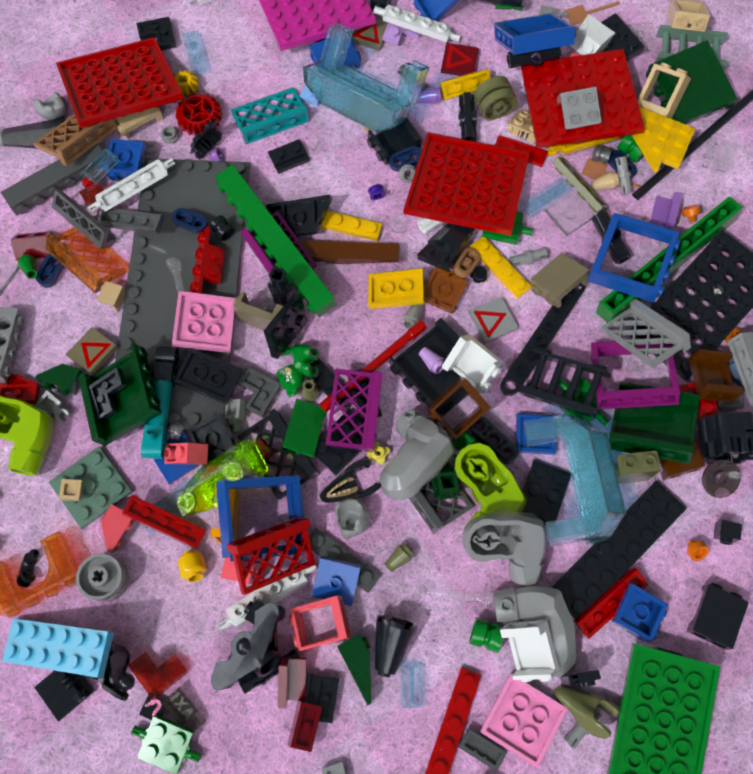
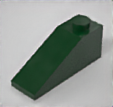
M360 634L338 645L337 648L368 706L371 704L370 653L368 651L371 646L366 636L361 638Z

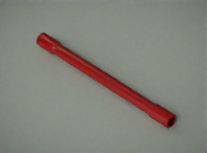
M419 320L404 335L360 370V372L373 373L406 344L427 329L424 322ZM361 377L356 382L360 384L366 378ZM353 383V384H351L349 387H347L345 390L349 393V392L352 391L356 386H355V384ZM343 391L336 396L338 403L346 396ZM332 393L319 403L326 413L331 407Z

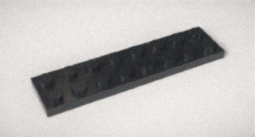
M657 480L551 587L558 589L562 593L569 613L575 620L607 592L687 509Z

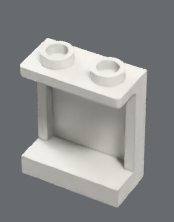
M467 334L459 338L442 368L446 371L453 369L457 374L466 378L477 392L481 394L486 393L491 388V381L501 373V366L504 362L474 337Z
M547 620L510 622L500 629L501 637L509 638L517 671L512 675L513 680L530 682L533 679H540L542 682L552 680L560 671Z

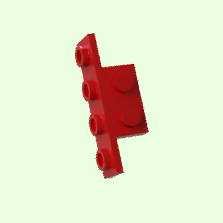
M208 226L202 232L200 231L197 237L199 245L194 256L196 264L192 269L194 278L189 288V291L192 293L201 294L203 280L217 285L221 282L225 249L208 244L211 229Z

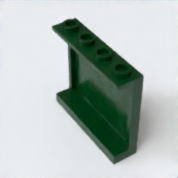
M708 40L655 62L658 65H661V63L672 66L671 69L674 71L677 68L687 71L686 75L691 78L672 117L675 121L686 124L723 107L726 110L732 108L738 100ZM654 63L649 65L646 78H648ZM663 72L659 73L653 86V92L659 98L661 107L666 108L679 78Z
M133 342L130 343L132 352L93 376L85 372L78 375L91 439L93 442L103 446H107L162 413L160 408L161 402L156 393V384L151 374L152 368L147 359L148 353L144 347H140ZM116 367L121 368L127 386L113 394L117 413L104 421H100L97 419L88 386Z
M624 382L619 384V390L656 388ZM680 392L678 405L615 408L607 449L626 453L657 451L659 459L690 464L694 449V434L701 395L691 392Z

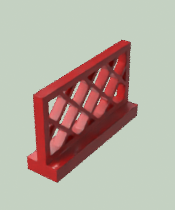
M296 517L227 543L228 552L233 555L241 594L246 595L315 565L308 528L311 527L308 518ZM302 532L303 539L300 545H297L293 541L296 535ZM281 540L287 542L283 552L276 550ZM291 545L298 548L293 559L287 556ZM263 547L270 549L265 560L258 557ZM303 551L306 553L308 562L300 564L298 559ZM274 552L280 555L276 566L269 563ZM248 554L251 558L247 566L244 567L241 564L240 556ZM286 558L291 561L288 570L282 571L280 568ZM256 559L263 563L258 574L251 571ZM269 566L274 570L270 578L265 579L262 575L266 567ZM248 574L256 576L253 584L246 587L245 580Z

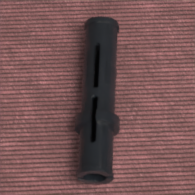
M296 649L282 656L300 658ZM279 664L265 677L260 678L254 675L239 681L244 694L261 684L265 685L266 681L278 675Z

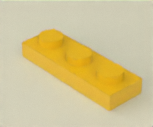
M489 69L439 82L442 98L446 100L462 95L464 92H474L481 83L491 78Z

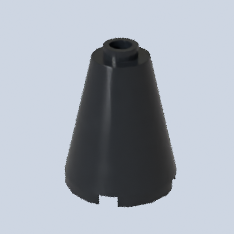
M377 615L375 670L378 671V675L390 678V675L396 674L417 632V625L413 626L412 622L395 617L386 620L385 615Z

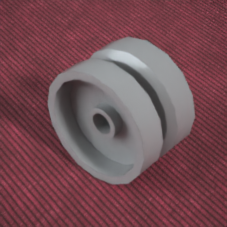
M104 553L93 554L86 558L80 564L76 573V585L80 593L86 598L102 603L111 602L119 598L126 590L129 582L128 571L125 565L120 560Z

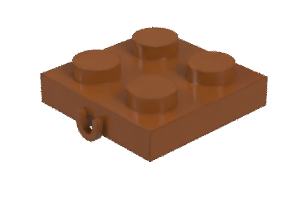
M435 267L424 286V301L452 314L468 285V281L456 276L453 271L447 272Z

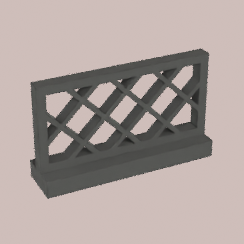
M430 481L426 484V488L422 487L416 495L409 498L433 535L474 507L460 486L459 495H456L455 498L463 500L467 505L462 510L454 508L455 498H452L451 507L440 505L441 500H438L437 504L429 502L427 499L428 492L434 494L433 489L429 488ZM439 509L450 511L449 518L444 522L438 515Z

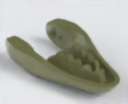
M557 686L554 689L555 697L572 713L578 723L588 733L602 739L610 737L611 731L595 719L594 711L598 705L605 712L618 717L620 708L597 694L576 688Z

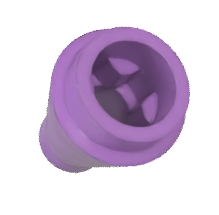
M434 86L416 93L417 104H437V102L441 101L439 87L435 88Z

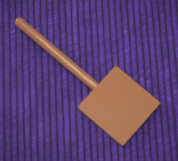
M617 1L589 11H585L583 5L564 10V12L568 13L567 18L570 24L575 25L583 23L587 14L619 5L620 2Z
M588 158L581 174L597 179L607 173L605 171L608 165L598 161L593 162ZM631 182V186L637 188L641 187L640 185Z

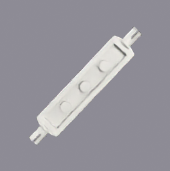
M387 5L385 9L377 6L374 7L373 13L381 15L383 21L444 42H447L449 39L458 42L460 39V35L452 33L451 26L445 23L434 21L428 17L414 14L396 6Z
M172 158L163 163L158 159L95 195L96 202L87 206L88 209H91V213L100 208L105 212L167 176L166 169L175 165V162L168 164L173 161Z
M311 566L257 589L226 609L228 617L218 623L219 628L223 631L232 624L236 628H240L249 622L244 619L247 615L244 613V610L250 601L254 603L258 599L264 604L278 603L308 583L307 575L316 570V566Z

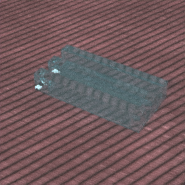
M105 148L81 171V174L96 185L120 159Z
M401 663V708H423L422 663ZM417 667L418 703H414L413 668ZM405 668H409L410 703H406Z

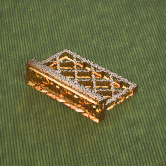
M75 227L57 236H54L52 233L46 236V250L94 293L101 291V286L104 285L105 281L110 282L129 271V265L109 247L103 249L87 247V243L92 242L86 236H74V234L80 232ZM61 240H71V244H64ZM73 241L85 242L84 246L73 245ZM72 250L83 251V255H77ZM86 252L97 253V257L85 256ZM99 253L108 254L110 259L99 257ZM85 261L96 262V266H89ZM98 263L109 264V268L98 267ZM111 264L120 265L122 268L113 269ZM97 272L108 273V275L102 278Z

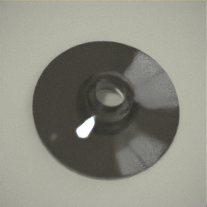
M726 459L713 461L705 468L702 475L704 490L715 498L730 496L736 491L741 481V473L738 466Z

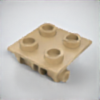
M518 109L508 122L507 131L519 138L524 131L523 139L525 140L528 135L527 141L534 144L535 139L530 114L526 110Z

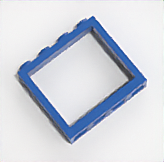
M552 13L494 23L495 41L513 55L574 45V39L577 35L572 24Z
M613 213L590 272L588 282L654 303L657 295L661 296L665 286L661 284L662 281L667 280L670 270H667L668 265L672 266L675 255L672 252L673 250L677 251L681 240H677L679 232ZM616 228L669 244L654 287L601 270Z
M300 475L224 479L216 482L222 558L230 557V561H234L232 553L228 552L227 543L233 542L229 490L286 486L289 520L296 517L304 518ZM302 532L298 533L293 541L297 545H300L303 539ZM279 545L276 547V550L283 552L286 545ZM291 545L287 555L296 554L298 548ZM267 547L261 548L258 557L262 558V554L268 553L270 549ZM274 552L272 557L280 555Z

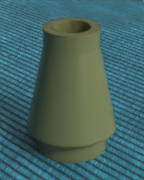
M306 380L301 389V396L306 401H315L320 395V390L312 380Z
M405 543L402 545L398 544L384 564L393 572L411 561L414 553Z

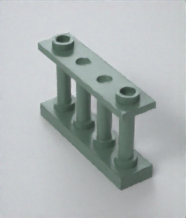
M660 25L656 38H663L662 52L658 53L655 62L674 54L669 53V39L679 40V52L686 49V41L696 42L697 45L708 40L710 44H713L712 49L724 71L727 66V60L719 59L720 45H723L728 32L711 30L701 32L671 28L670 25Z

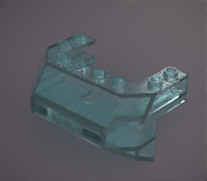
M339 23L331 25L328 28L320 61L303 67L304 83L318 103L377 133L403 123L419 99L430 67L416 60H413L412 64L406 63L398 89L395 90L344 64L354 30Z
M567 414L524 421L523 430L527 447L562 441L579 517L545 523L548 547L585 541L586 545L607 541L626 514L607 433L583 418Z

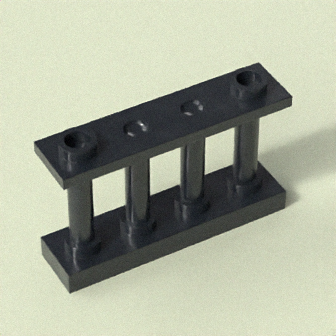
M534 348L533 353L539 357L530 384L528 383L527 386L520 384L518 392L523 396L595 419L598 411L593 407L594 404L592 402L602 376L606 378L611 377L607 367L600 364L592 366L552 354V351L545 348L540 350ZM549 360L556 362L557 365L549 387L544 392L538 390L539 387L537 385L546 361ZM564 366L576 368L566 395L563 397L557 396L555 391ZM583 371L593 373L594 376L585 401H582V403L574 401L575 398L573 397Z

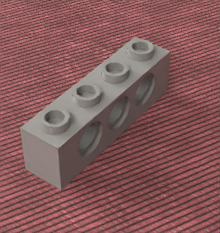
M0 307V383H7L8 377L12 373L11 366L13 359L16 358V347L21 340L20 332L25 325V317L19 308Z

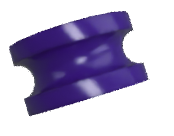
M381 184L373 185L368 189L370 199L373 201L381 199L386 195Z

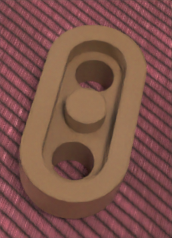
M466 248L454 265L456 275L462 278L470 276L480 260V254L476 249Z

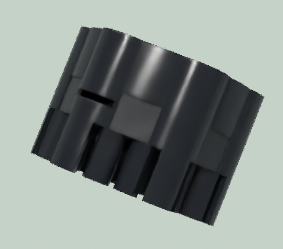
M722 412L698 420L702 457L707 461V464H714V461H716V464H723L724 462L725 464H732L730 452L732 453L733 464H741L746 462V460H753L752 412Z

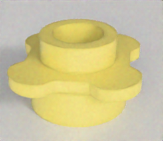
M374 442L373 452H368L367 457L382 465L385 463L386 456L390 454V449L381 446L379 442Z

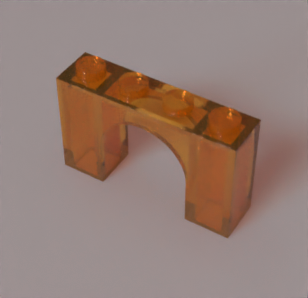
M58 531L40 540L49 568L44 581L33 589L22 590L16 584L9 564L0 561V616L15 617L21 613V609L38 605L40 599L46 596L50 598L57 595L59 589L65 586L69 588L76 585V573L79 566L65 534Z

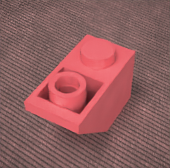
M173 443L165 445L164 464H207L208 444Z
M110 504L99 521L105 548L109 552L119 548L123 541L121 539L124 531L128 532L134 523L131 521L132 519L122 515L123 510Z

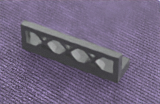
M55 189L52 208L99 249L112 246L115 243L116 239L109 234V231L61 189Z

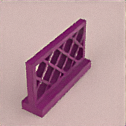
M278 211L273 213L271 216L274 220L277 218L280 220L279 226L284 233L290 234V241L293 245L299 246L300 254L302 252L305 254L302 256L304 259L309 260L311 263L309 264L312 269L317 267L315 261ZM247 228L241 230L243 238L265 270L270 274L271 269L276 267L275 259L269 258L265 252V245L260 246L255 239L254 231L250 232Z
M335 369L326 446L373 452L382 372L368 373ZM339 374L347 375L351 381L342 386L338 381ZM361 377L370 378L369 385L364 389L356 382ZM354 383L360 392L351 397L345 389ZM343 391L349 400L340 405L336 400V396ZM363 394L367 399V403L360 408L354 399ZM352 402L357 411L349 416L343 407ZM341 410L346 419L337 424L333 419V415ZM360 412L365 420L363 424L357 427L351 418ZM347 421L355 428L348 435L340 428ZM337 429L344 436L339 442L330 441L331 434ZM358 432L362 437V445L353 444L349 437Z

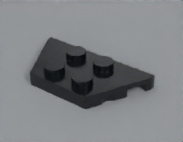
M329 194L266 204V208L271 215L278 211L296 237L318 234L332 202V196ZM278 218L275 219L277 224L280 225V220Z

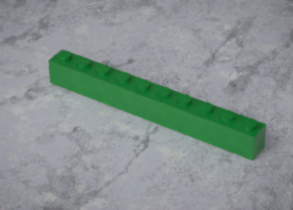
M231 165L216 175L218 190L221 194L226 193L227 197L225 198L230 206L235 205L237 208L235 212L241 220L244 218L247 221L245 225L248 230L256 233L255 239L260 246L264 244L267 248L265 252L269 258H274L277 261L275 263L276 267L285 270L290 286L295 285L298 289L295 292L301 294L302 300L305 299L307 301L306 307L310 313H316L320 318L337 306L335 298L236 168Z
M729 196L678 237L677 240L681 241L677 251L673 250L672 252L675 258L672 266L668 265L667 270H670L669 275L711 242L721 230L724 231L738 219L743 207ZM668 246L628 279L654 287ZM613 290L599 302L596 313L608 323L629 309L631 301L634 299L639 301L641 298Z

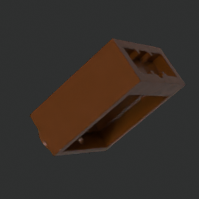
M462 376L427 407L430 411L428 416L435 423L439 421L448 436H452L455 439L491 408L470 382ZM461 387L478 407L452 429L436 409Z

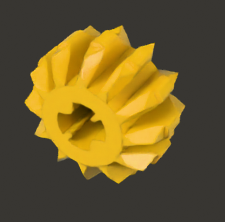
M185 69L184 72L179 70L178 74L173 73L183 98L185 96L188 97V94L194 95L199 90V80L193 71L188 72Z

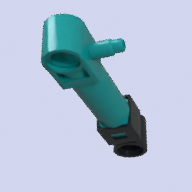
M157 346L152 378L156 384V393L161 402L160 408L162 413L149 420L148 424H145L141 445L142 458L164 459V450L168 438L166 427L172 387H175L173 381L177 374L176 366L179 361L178 347Z

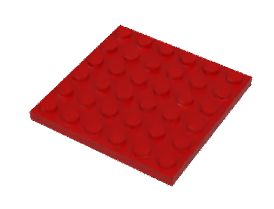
M155 37L56 62L80 128L184 99L181 89Z
M624 49L559 58L542 62L538 66H521L536 148L644 133L645 127ZM596 87L601 123L566 130L562 106L557 103L559 94Z
M428 132L405 202L403 214L511 236L530 152Z

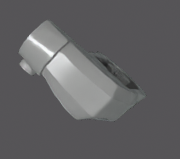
M412 409L406 410L399 417L396 424L397 432L406 442L400 447L397 455L385 465L380 474L381 489L391 499L404 500L416 495L425 484L440 473L454 452L447 432L439 424L431 421L430 418Z
M502 509L472 519L464 528L462 543L466 552L473 560L485 562L496 559H509V577L513 582L520 585H535L539 582L544 564L546 531L543 521L536 515Z
M527 586L518 589L511 587L493 591L497 623L518 622V620L523 622L547 620L560 669L554 677L568 674L576 666L578 651L574 623L562 593L558 589L546 586Z

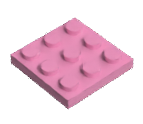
M178 291L172 346L230 353L235 310L233 303L235 298Z
M509 674L479 732L538 768L568 709L526 682L513 680V674Z

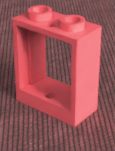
M334 596L290 609L289 621L291 626L294 627V644L299 651H307L352 638L343 596ZM331 605L338 636L308 643L302 613Z

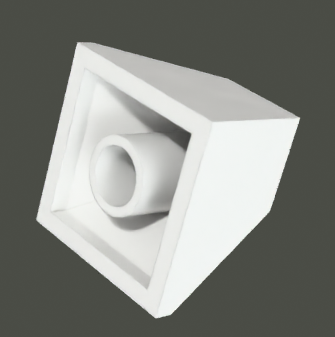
M588 14L576 32L574 45L570 46L582 55L603 52L615 35V32Z

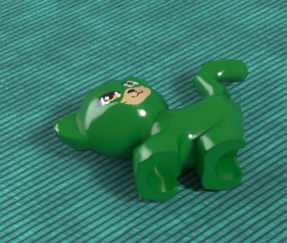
M296 344L288 346L281 355L285 356L291 353L294 361L293 364L286 365L276 372L281 386L286 390L289 397H293L298 393L299 388L303 384L304 375L310 378H316L318 375V368L313 367L311 361L318 360L319 351L311 349L310 345Z

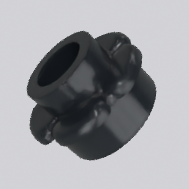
M476 266L470 277L475 283L485 282L487 280V270L483 266Z

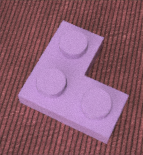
M388 22L382 40L397 46L402 34L418 39L420 33Z

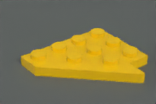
M639 106L645 130L644 133L634 134L632 137L655 173H657L661 163L678 169L695 128Z

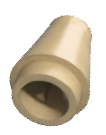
M610 171L591 181V185L594 187V191L615 189L616 186H619V178L616 172L612 173Z

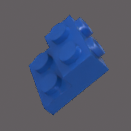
M111 139L103 172L110 180L119 181V178L124 179L145 167L143 157L147 145L139 141Z
M630 583L625 590L612 622L623 627L628 633L644 642H652L659 633L658 627L660 622L666 617L668 604Z

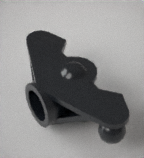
M276 603L265 604L255 611L253 629L250 632H238L234 636L231 643V658L228 661L216 662L211 676V685L215 690L229 689L235 683L254 675L260 678L265 677L277 667L281 659V655L278 653L277 623L286 616V610L283 606Z
M112 640L104 678L88 676L98 680L102 684V689L123 701L128 699L129 694L127 691L131 690L135 684L134 676L126 673L130 662L128 649L123 645L115 644Z

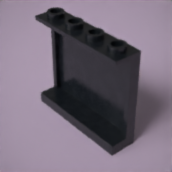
M440 318L435 322L434 328L395 359L391 357L389 368L394 375L397 376L399 374L403 379L402 383L407 389L411 388L415 392L414 395L420 403L424 402L429 406L461 376L453 369L450 371L443 369L438 374L430 372L419 356V352L424 347H427L446 360L460 337ZM460 387L436 411L443 417L468 395Z

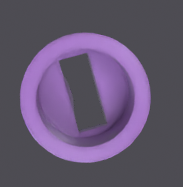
M219 147L209 153L211 161H224V153Z

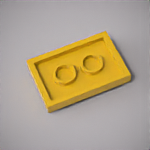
M423 268L368 274L369 309L425 304Z

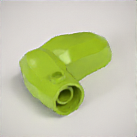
M0 395V438L13 444V448L10 451L8 470L22 475L37 476L51 444L54 419L46 411L28 402Z
M481 443L470 444L459 452L455 461L457 476L470 489L477 503L481 505L480 512H476L470 521L478 516L502 509L523 511L527 502L526 496L511 471L497 458L489 446Z

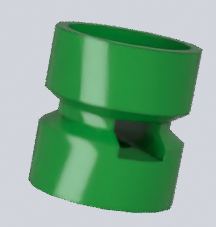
M632 135L624 136L618 144L617 149L624 154H629V159L637 164L644 157Z
M476 617L469 644L480 648L484 645L486 650L499 653L503 642L500 629L504 626L495 623L489 625L488 621Z

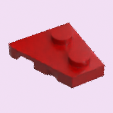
M12 373L8 377L7 383H0L1 396L23 400L30 404L38 402L40 389L38 383L26 380L24 377Z

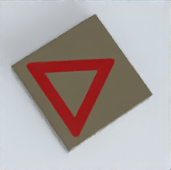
M376 18V24L352 30L349 38H352L356 44L380 51L384 43L382 37L388 22Z
M91 327L66 355L93 376L119 347Z

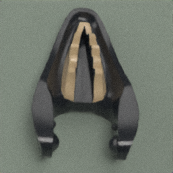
M360 460L348 466L323 489L320 494L321 501L334 503L350 498L358 499L369 496L379 490L381 483H374L373 486L363 491L356 480V473L369 468L372 462L370 460Z

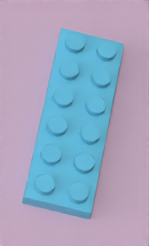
M13 618L2 661L104 678L114 632Z

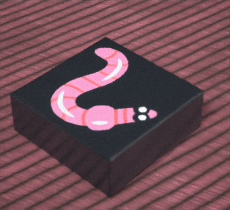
M148 694L139 715L152 720L155 714L163 716L169 702Z

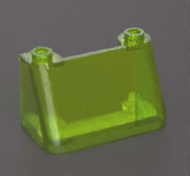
M251 440L240 441L197 470L191 476L177 499V505L182 516L207 512L217 506L214 503L215 495H217L215 493L216 482L221 481L225 477L229 481H238L245 476L257 475L261 477L270 472L256 444Z

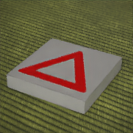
M502 297L468 311L484 344L512 333L519 328Z

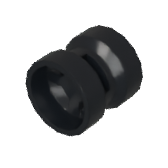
M223 215L215 217L210 223L211 230L217 232V236L222 241L228 240L235 233V228L227 223V219Z

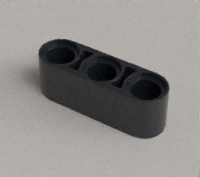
M481 416L470 426L471 434L481 444L489 446L503 464L514 462L518 455V448L488 419ZM481 424L484 430H477L474 425ZM495 437L498 440V443L492 444L489 441V438ZM503 451H510L513 457H506Z

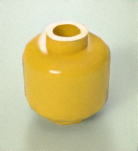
M194 550L185 551L177 561L181 578L188 582L201 580L207 571L203 554Z

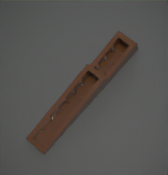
M299 240L315 262H327V264L399 262V244Z

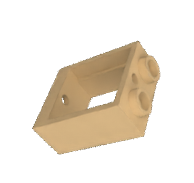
M670 0L667 17L671 28L705 32L710 13L704 1Z
M654 63L637 100L638 105L672 119L691 78L686 75L687 71L677 68L674 71L671 69L672 66L661 63V65ZM660 72L679 78L666 108L647 101Z

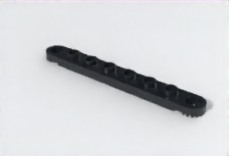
M579 283L581 289H572L561 299V307L551 306L501 381L500 390L504 395L513 396L517 394L520 384L523 385L539 360V357L533 353L534 348L540 350L541 348L546 349L583 294L586 286ZM512 382L515 385V389L512 391L507 390L505 383Z

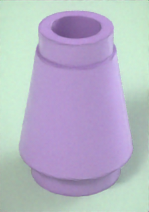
M424 347L419 352V356L430 372L438 374L443 370L442 365L445 362L443 357L427 347Z

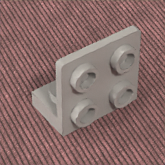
M596 87L560 93L557 97L558 105L561 104L566 130L601 123Z

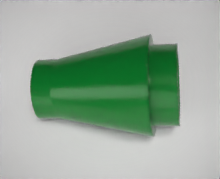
M29 254L22 255L18 260V267L27 278H36V259Z

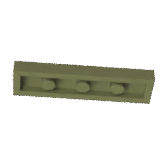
M556 157L552 163L556 166L555 170L567 178L566 182L578 190L577 194L582 199H586L589 202L591 210L600 212L606 211L609 208L564 157Z

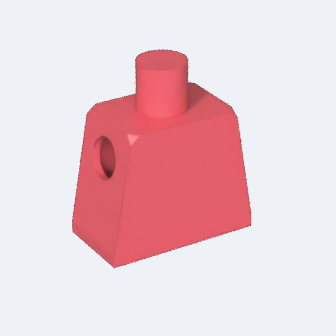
M230 557L225 558L221 578L238 582L234 561H230ZM241 560L242 566L246 567L249 560ZM255 561L251 571L254 572L255 570V573L258 574L263 563ZM249 573L245 580L246 584H253L256 576L252 578V574Z

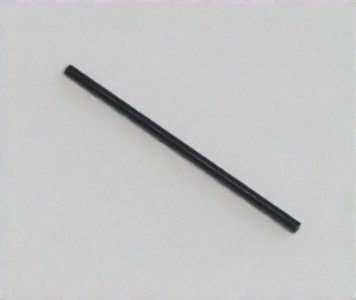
M753 89L688 145L682 162L753 101ZM665 165L638 188L632 196L639 200L675 168Z

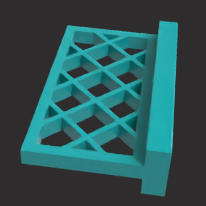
M294 87L231 109L232 116L246 145L310 122L308 110L303 105ZM293 94L292 100L285 99V96ZM272 100L278 101L276 106L270 105L269 102ZM282 103L289 104L287 108L280 107ZM256 106L262 107L260 111L253 110V108ZM266 109L273 110L271 114L264 113ZM242 111H243V112H246V114L244 115V117H240V116H237V115H236V113H239V112H242ZM250 114L256 116L255 120L248 119Z

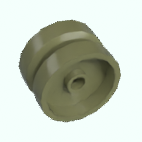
M495 76L487 79L474 92V99L478 107H480L481 114L488 121L507 116L515 109L518 103L508 78L504 76Z

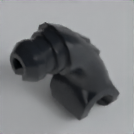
M32 549L24 555L16 580L18 586L28 588L31 582L35 580L36 576L33 575V568L40 555L38 550Z

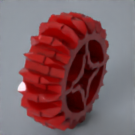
M195 92L193 96L188 94V98L178 102L175 117L178 126H180L183 132L187 131L189 136L192 133L196 136L198 133L202 134L205 130V125L209 121L214 122L216 118L218 119L216 126H220L222 109L214 96L211 97L209 93L204 96L203 92L197 95ZM207 108L212 110L211 114L208 113ZM187 114L190 115V120L186 118Z

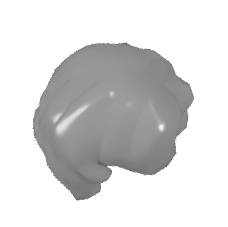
M54 92L44 102L40 99H34L33 107L40 117L46 120H54L66 113L67 103L59 93Z
M350 498L336 505L337 526L340 528L341 535L344 538L349 539L362 534L367 529L370 512L368 506L362 500Z

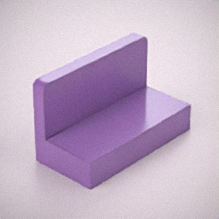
M675 192L671 199L657 196L650 223L672 230L676 222L682 193Z

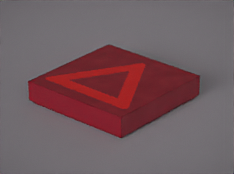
M446 43L441 73L462 76L475 72L479 48Z

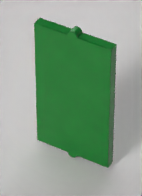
M296 398L282 447L295 451L296 454L301 453L313 458L325 411L321 407L313 405L312 402L308 403Z

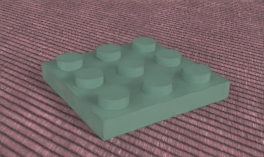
M99 446L49 481L58 496L62 479L84 481L81 501H62L81 529H84L102 516L110 504L115 506L133 493Z

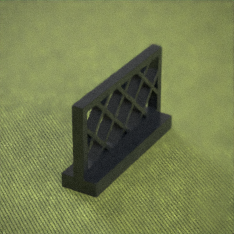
M275 408L268 412L269 415L238 435L246 450L253 444H248L244 437L253 433L257 434L256 441L261 435L270 436V448L273 451L281 452L278 463L269 462L268 459L264 463V468L262 466L258 468L263 477H274L268 476L266 473L268 464L277 466L275 477L279 476L281 466L291 468L289 476H293L294 469L302 470L305 477L300 480V485L320 475L308 456L301 453L296 454L292 450L286 451L284 447L281 449L272 448L274 437L281 438L284 443L288 428L287 423ZM268 421L273 425L271 434L262 432L263 425ZM284 453L293 456L292 466L282 464ZM270 487L278 500L287 496L286 490L280 494L276 487Z

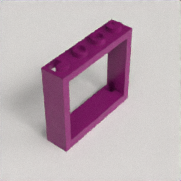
M616 341L591 342L592 366L599 364L600 356L632 354ZM646 344L635 345V348L646 349ZM649 344V348H660V344ZM664 344L663 348H672L671 344ZM673 355L666 359L671 387L602 391V382L600 381L595 394L597 409L678 405L680 390Z

